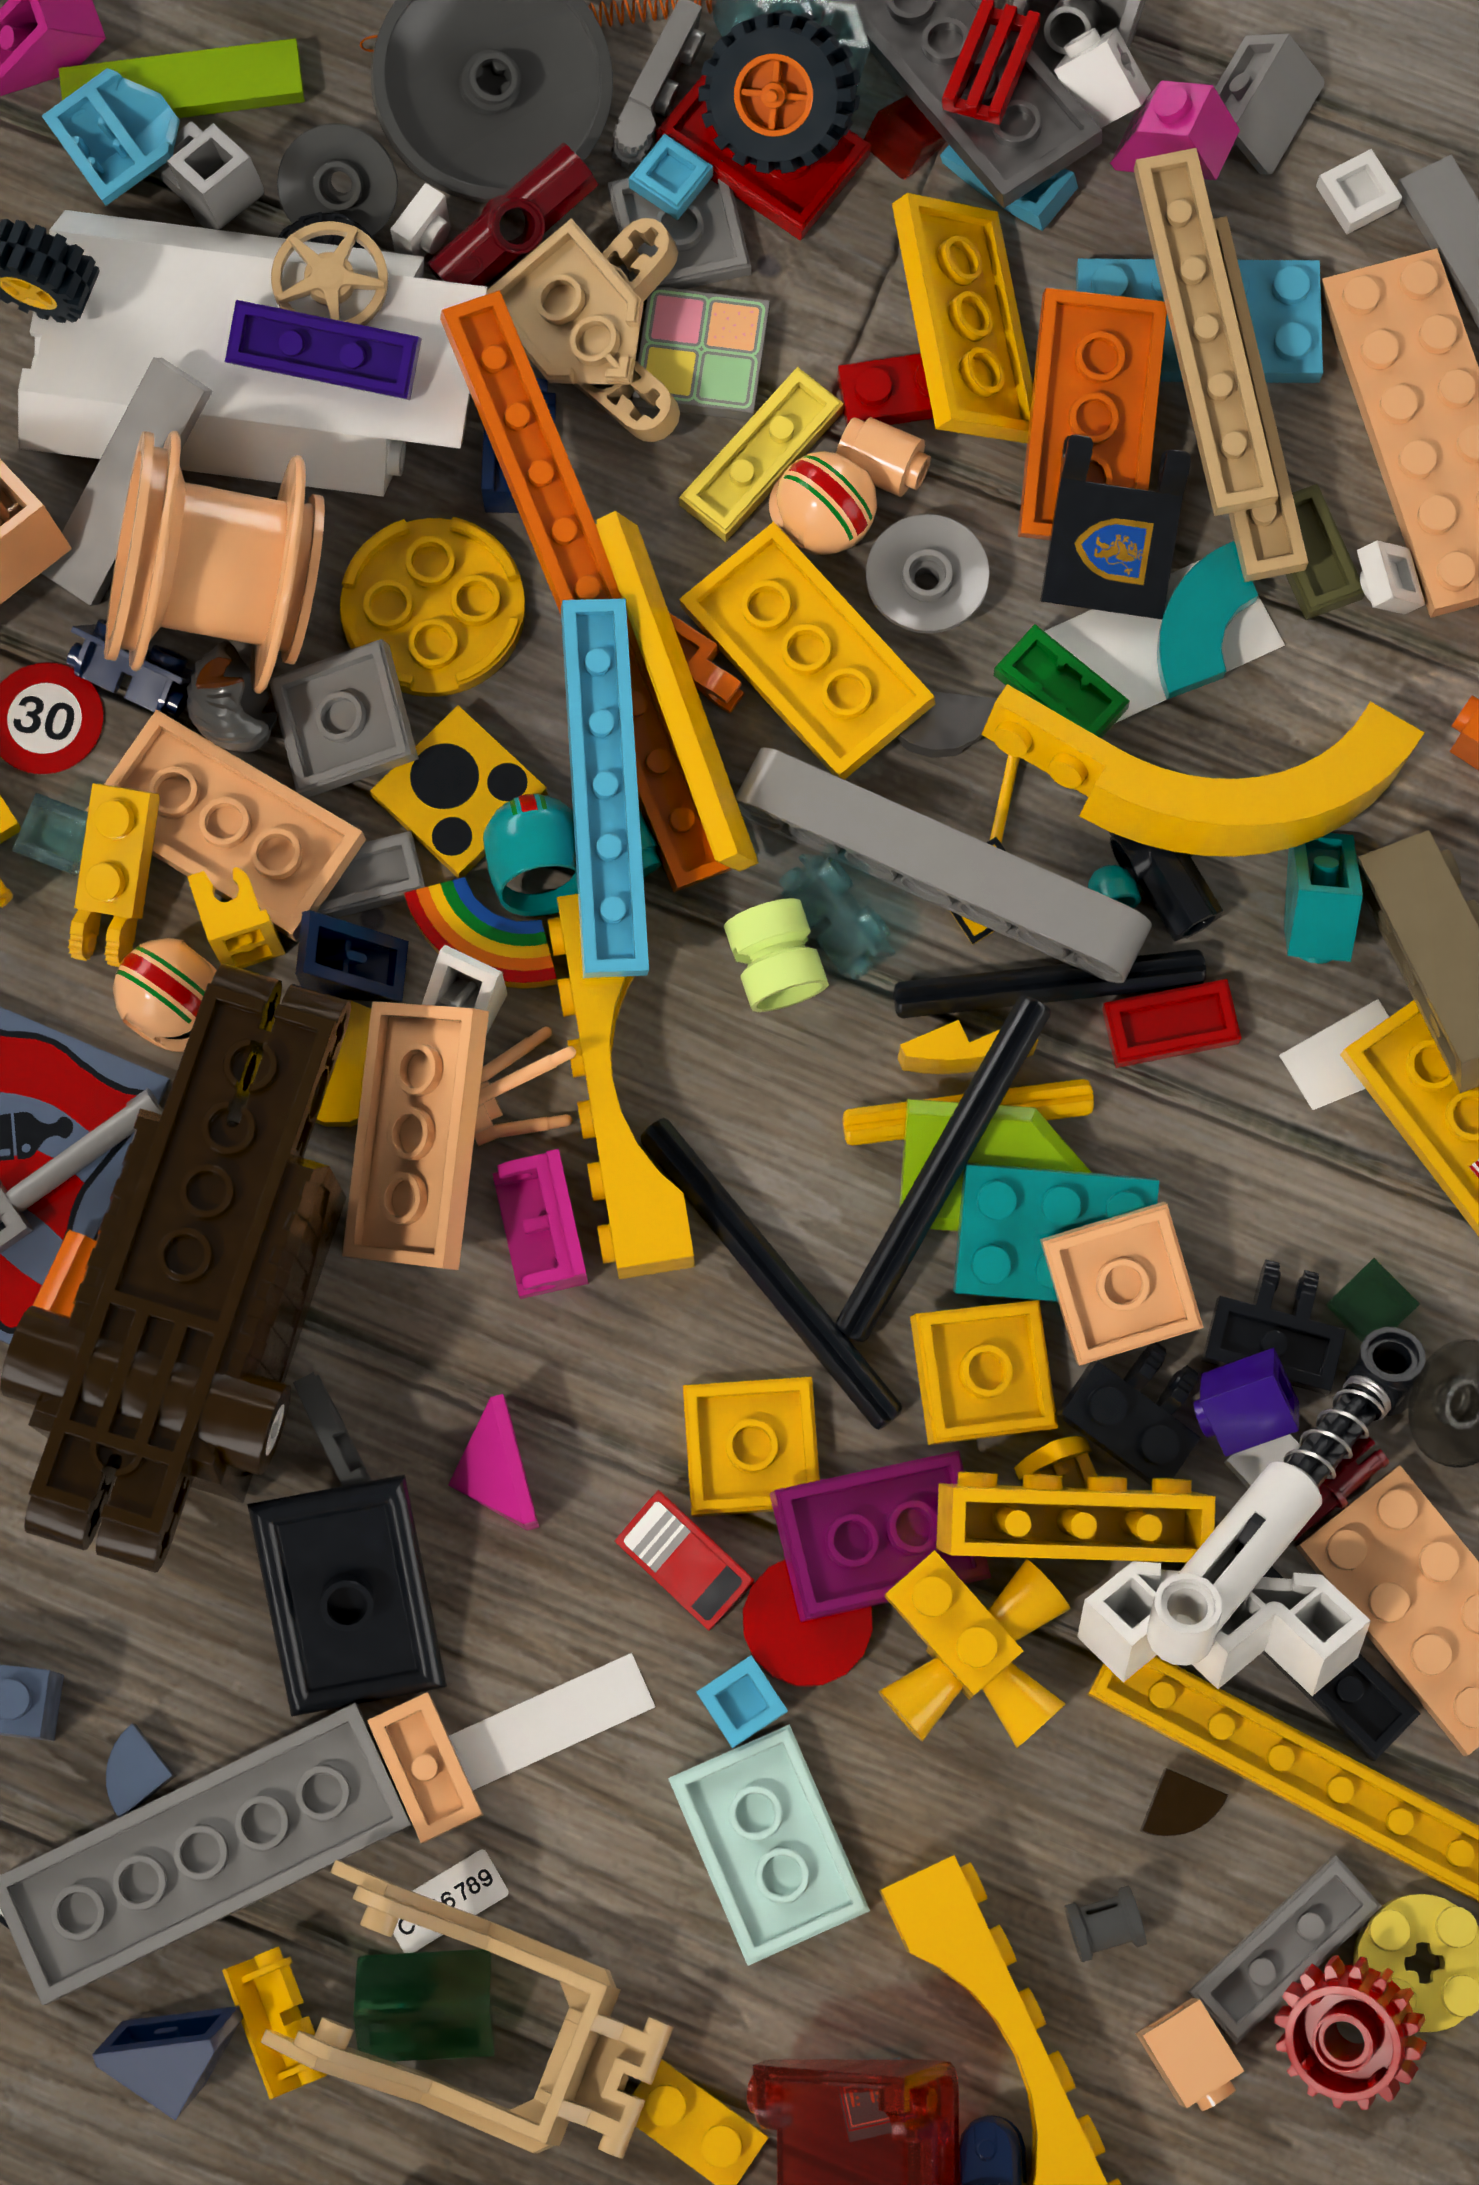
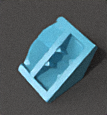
M106 68L42 115V118L105 206L157 170L173 156L180 123L179 118L160 93L125 79L118 72Z

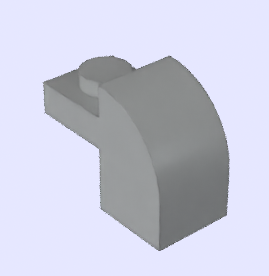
M191 121L179 130L173 156L153 172L189 206L195 220L208 229L221 230L264 195L263 184L251 157L214 123L202 131Z

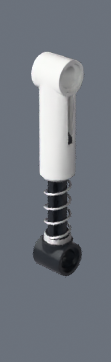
M1383 1327L1367 1335L1361 1345L1356 1365L1345 1377L1346 1382L1343 1385V1390L1338 1391L1333 1397V1408L1321 1411L1317 1416L1316 1429L1305 1431L1300 1437V1448L1287 1452L1283 1462H1270L1181 1571L1176 1575L1168 1577L1159 1585L1154 1596L1148 1621L1147 1640L1151 1649L1162 1660L1173 1665L1187 1666L1200 1662L1209 1654L1218 1631L1322 1505V1496L1318 1487L1325 1479H1334L1336 1477L1334 1468L1342 1458L1351 1459L1353 1456L1351 1447L1359 1438L1369 1437L1367 1427L1372 1421L1382 1420L1385 1416L1400 1414L1410 1407L1426 1363L1425 1350L1421 1342L1412 1333L1401 1328ZM1380 1369H1387L1394 1372L1395 1374H1388L1381 1371ZM1176 1614L1187 1615L1197 1623L1192 1625L1177 1622L1172 1616Z

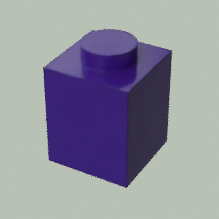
M1274 1347L1201 1374L1200 1399L1193 1402L1196 1418L1207 1438L1216 1436L1225 1457L1299 1431V1400Z

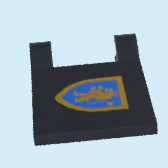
M1076 434L1067 436L1062 449L1059 485L1040 601L1162 620L1182 500L1190 470V454L1186 451L1174 449L1164 451L1160 458L1157 492L1087 482L1086 477L1092 455L1093 441L1088 436Z

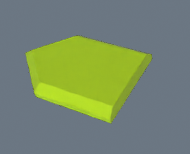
M907 1099L899 1208L959 1102ZM1000 1105L967 1162L1092 1173L1035 1107ZM963 1171L930 1229L958 1231Z

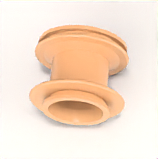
M143 431L134 458L118 540L106 623L105 659L116 661L120 649L129 650V666L133 671L140 670L144 663L149 643L160 627L252 644L251 686L254 692L261 694L269 684L278 652L281 651L282 662L294 665L303 645L321 557L325 516L324 498L321 495L311 494L307 504H304L306 468L304 459L300 455H295L289 461L277 500L187 483L184 481L180 467L181 439L178 431H171L168 434L163 448L154 446V433Z

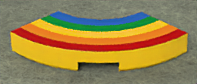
M465 877L404 892L410 914L417 928L438 954L440 949L447 945L500 970L503 973L506 987L540 988L558 984L541 920L514 921L493 914L474 897Z

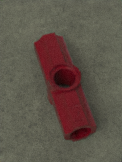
M562 143L504 195H498L489 200L483 208L482 214L426 264L439 281L485 286L520 254L528 253L535 249L542 241L544 233L599 184L582 159L566 143ZM518 207L525 216L524 231L516 239L507 241L500 232V220L506 211Z

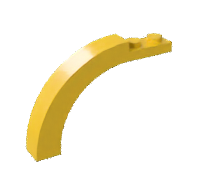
M1007 684L995 701L981 735L995 742L997 747L1006 754L1020 757L1048 773L1061 786L1075 789L1086 795L1088 799L1079 817L1111 833L1144 845L1172 852L1200 856L1237 857L1267 854L1297 847L1323 837L1349 823L1370 807L1391 785L1425 732L1370 701L1355 725L1336 744L1304 764L1260 777L1239 779L1208 778L1175 772L1140 760Z

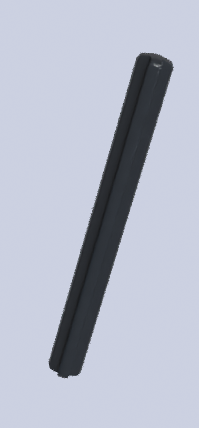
M1028 995L1018 997L836 1320L837 1328L851 1339L864 1342L869 1338L1049 1019L1051 1010L1043 1003Z
M661 1118L647 1127L640 1136L642 1145L672 1182L684 1193L690 1204L869 1423L879 1430L896 1419L902 1411L900 1401L845 1334L837 1328L836 1323L671 1122L666 1118Z

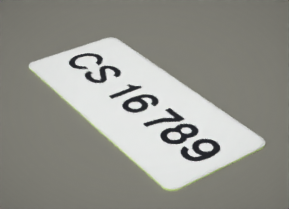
M483 1849L413 1890L415 1893L474 1915L502 1900L509 1893L490 1857ZM400 1918L393 1933L406 1955L413 1954L443 1935Z

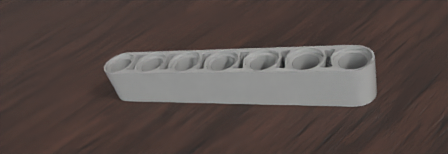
M765 747L759 750L735 796L742 816L766 829L1109 982H1125L1152 927L1151 921L1146 916L1121 902L775 749Z

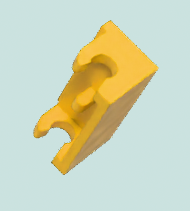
M238 867L233 868V880L238 885L239 890L237 896L229 902H221L215 898V888L204 871L187 876L208 942L220 964L225 963L238 968H245L286 954L267 909L261 910L251 881L243 870Z

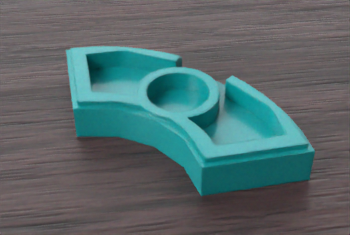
M1234 541L1219 547L1195 564L1180 581L1168 602L1157 642L1158 673L1167 700L1224 678L1226 667L1221 649L1224 632L1235 615L1254 604L1258 598V592L1253 581L1244 582Z

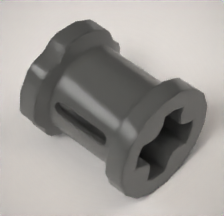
M1129 1885L1119 1888L1118 1896L1081 1907L1076 1903L1064 1906L1072 1938L1081 1962L1092 1960L1093 1953L1132 1942L1136 1947L1147 1945L1141 1916Z

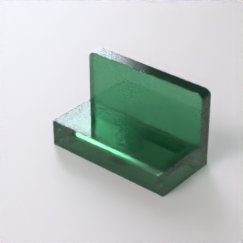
M484 1949L360 1956L357 1959L353 2013L358 2050L393 2062L494 2056L495 2032L491 2003V1952Z

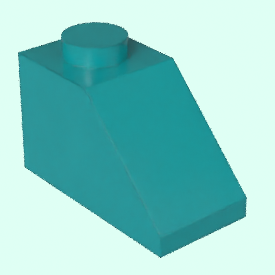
M1329 833L1313 841L1289 848L1284 911L1287 956L1300 957L1307 962L1316 964L1328 963L1332 960L1351 962L1363 899L1354 835Z

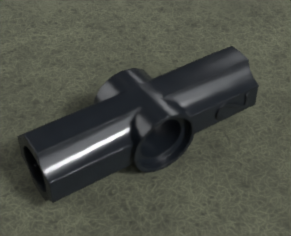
M1109 832L1111 835V849L1119 867L1126 869L1130 873L1137 886L1141 885L1174 942L1195 935L1221 917L1223 909L1192 860L1193 854L1172 852L1144 845Z

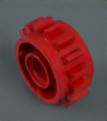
M1339 1955L1332 1956L1325 1965L1324 1972L1312 1963L1300 1976L1302 1984L1293 1981L1284 1992L1282 1997L1288 2005L1281 2007L1275 2015L1274 2023L1285 2028V2033L1282 2034L1275 2044L1277 2051L1287 2052L1291 2062L1287 2073L1290 2077L1299 2075L1308 2085L1307 2094L1311 2097L1320 2093L1332 2098L1333 2107L1339 2109L1345 2101H1357L1361 2110H1368L1374 2102L1376 2094L1390 2102L1401 2088L1399 2082L1409 2085L1419 2068L1412 2060H1420L1427 2046V2042L1416 2037L1415 2033L1420 2031L1426 2020L1424 2014L1413 2012L1409 2001L1414 1992L1411 1988L1401 1990L1392 1980L1394 1971L1386 1968L1384 1971L1379 1972L1369 1968L1367 1958L1361 1956L1355 1965H1344ZM1343 2021L1356 2026L1363 2035L1364 2043H1353L1345 2039L1340 2034L1336 2022Z

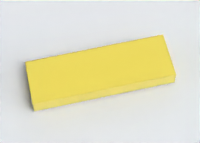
M797 367L681 494L679 506L724 542H727L771 493L774 484L788 467L796 460L802 458L844 412V403Z

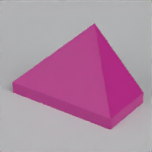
M500 1394L490 1397L448 1486L528 1531L539 1528V1523L508 1404L504 1395Z

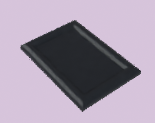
M405 1475L247 1504L291 1717L350 1706L354 1703L361 1704L447 1687Z

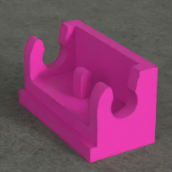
M559 1149L497 1165L498 1172L492 1173L519 1298L524 1299L589 1284Z

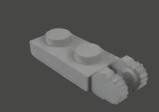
M678 0L618 118V124H615L613 133L615 139L613 140L611 152L613 153L612 159L616 160L615 164L621 165V168L625 167L627 170L629 168L635 169L650 152L654 141L652 136L656 128L654 117L656 113L664 117L667 116L679 91L680 83L674 81V78L681 64L683 63L691 67L701 50L706 33L698 30L702 6L690 0Z

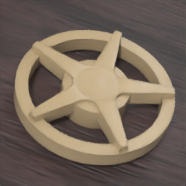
M326 221L305 226L286 239L274 258L271 270V284L275 300L280 309L295 311L288 302L310 295L319 304L328 306L331 319L339 321L340 304L352 295L354 289L376 290L372 300L362 312L344 321L365 326L376 316L385 301L388 290V272L383 254L370 236L355 226L341 222ZM322 235L344 237L334 252L317 254L304 244L307 240ZM355 241L363 246L372 256L377 266L378 279L353 271L348 258ZM295 250L307 264L304 279L287 290L282 291L283 269L287 259Z

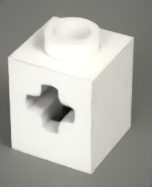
M1117 27L1099 36L1096 28H1093L1071 40L1064 46L1067 55L1063 57L1054 70L1059 81L1100 128L1141 107L1151 92Z

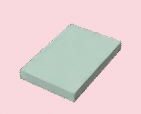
M790 1724L668 1778L748 1966L870 1911Z

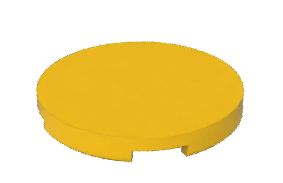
M452 517V519L425 518L408 522L403 519L375 533L360 547L350 561L342 580L340 615L343 631L351 650L380 639L389 644L401 692L424 697H439L469 690L490 678L505 664L515 650L523 630L525 596L520 573L513 558L506 548L485 529L457 517Z

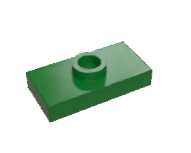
M1036 624L1032 626L994 668L993 676L1004 685L1012 686L1099 738H1102L1129 708L1130 700Z

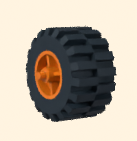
M778 10L745 20L730 29L731 32L716 42L712 47V50L715 51L712 58L704 62L701 74L706 76L705 85L699 87V101H706L707 112L701 115L706 128L713 125L718 136L713 139L720 150L728 147L735 154L731 160L741 166L751 163L756 165L755 171L768 174L773 170H781L782 174L794 172L800 167L811 165L838 145L839 140L848 133L853 124L851 117L853 112L858 110L860 96L856 95V84L860 83L859 70H853L849 60L854 55L848 44L842 46L835 38L838 34L835 29L829 24L825 26L815 22L817 17L807 13L798 15L792 14V10Z

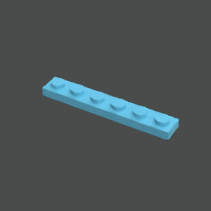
M626 598L562 600L561 622L583 978L647 976L649 972Z

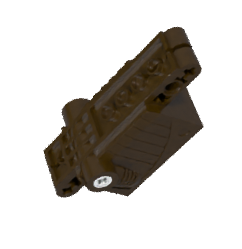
M225 963L219 966L212 982L208 983L162 1115L139 1109L133 1126L136 1130L123 1159L120 1176L116 1180L111 1193V1201L99 1227L98 1238L87 1261L86 1272L75 1295L70 1317L37 1306H30L19 1321L9 1344L1 1375V1392L3 1396L35 1405L28 1425L48 1438L29 1491L31 1497L24 1524L26 1533L77 1549L87 1550L98 1531L96 1541L97 1555L156 1573L163 1565L191 1487L243 1503L253 1473L262 1475L266 1471L280 1440L290 1404L291 1386L284 1383L346 1201V1196L330 1166L303 1157L345 1037L350 1018L351 1001L291 984L280 1005L282 994L281 980Z

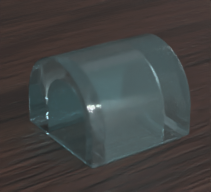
M36 793L12 851L70 875H78L88 812Z

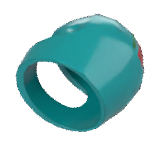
M525 794L515 797L497 809L485 827L483 843L490 880L500 903L509 912L521 916L536 917L559 912L557 897L578 894L573 810L559 799L540 794ZM561 866L575 870L574 875L567 883L553 891L542 894H524L506 886L509 881L519 874L539 867Z

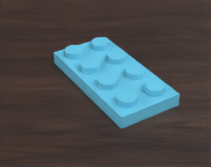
M1078 258L1076 266V291L1164 301L1155 259ZM1238 260L1266 383H1319L1323 375L1320 260ZM1167 315L1160 382H1183Z

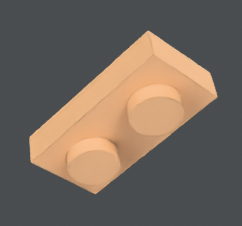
M426 1692L367 1720L420 1843L424 1844L483 1816V1812L430 1693Z

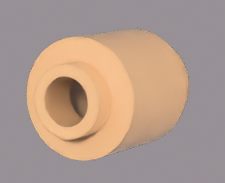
M856 417L852 418L841 436L836 451L837 454L868 471L875 487L902 497L909 487L918 490L925 479L931 462V456L924 453V439L872 417L866 421Z

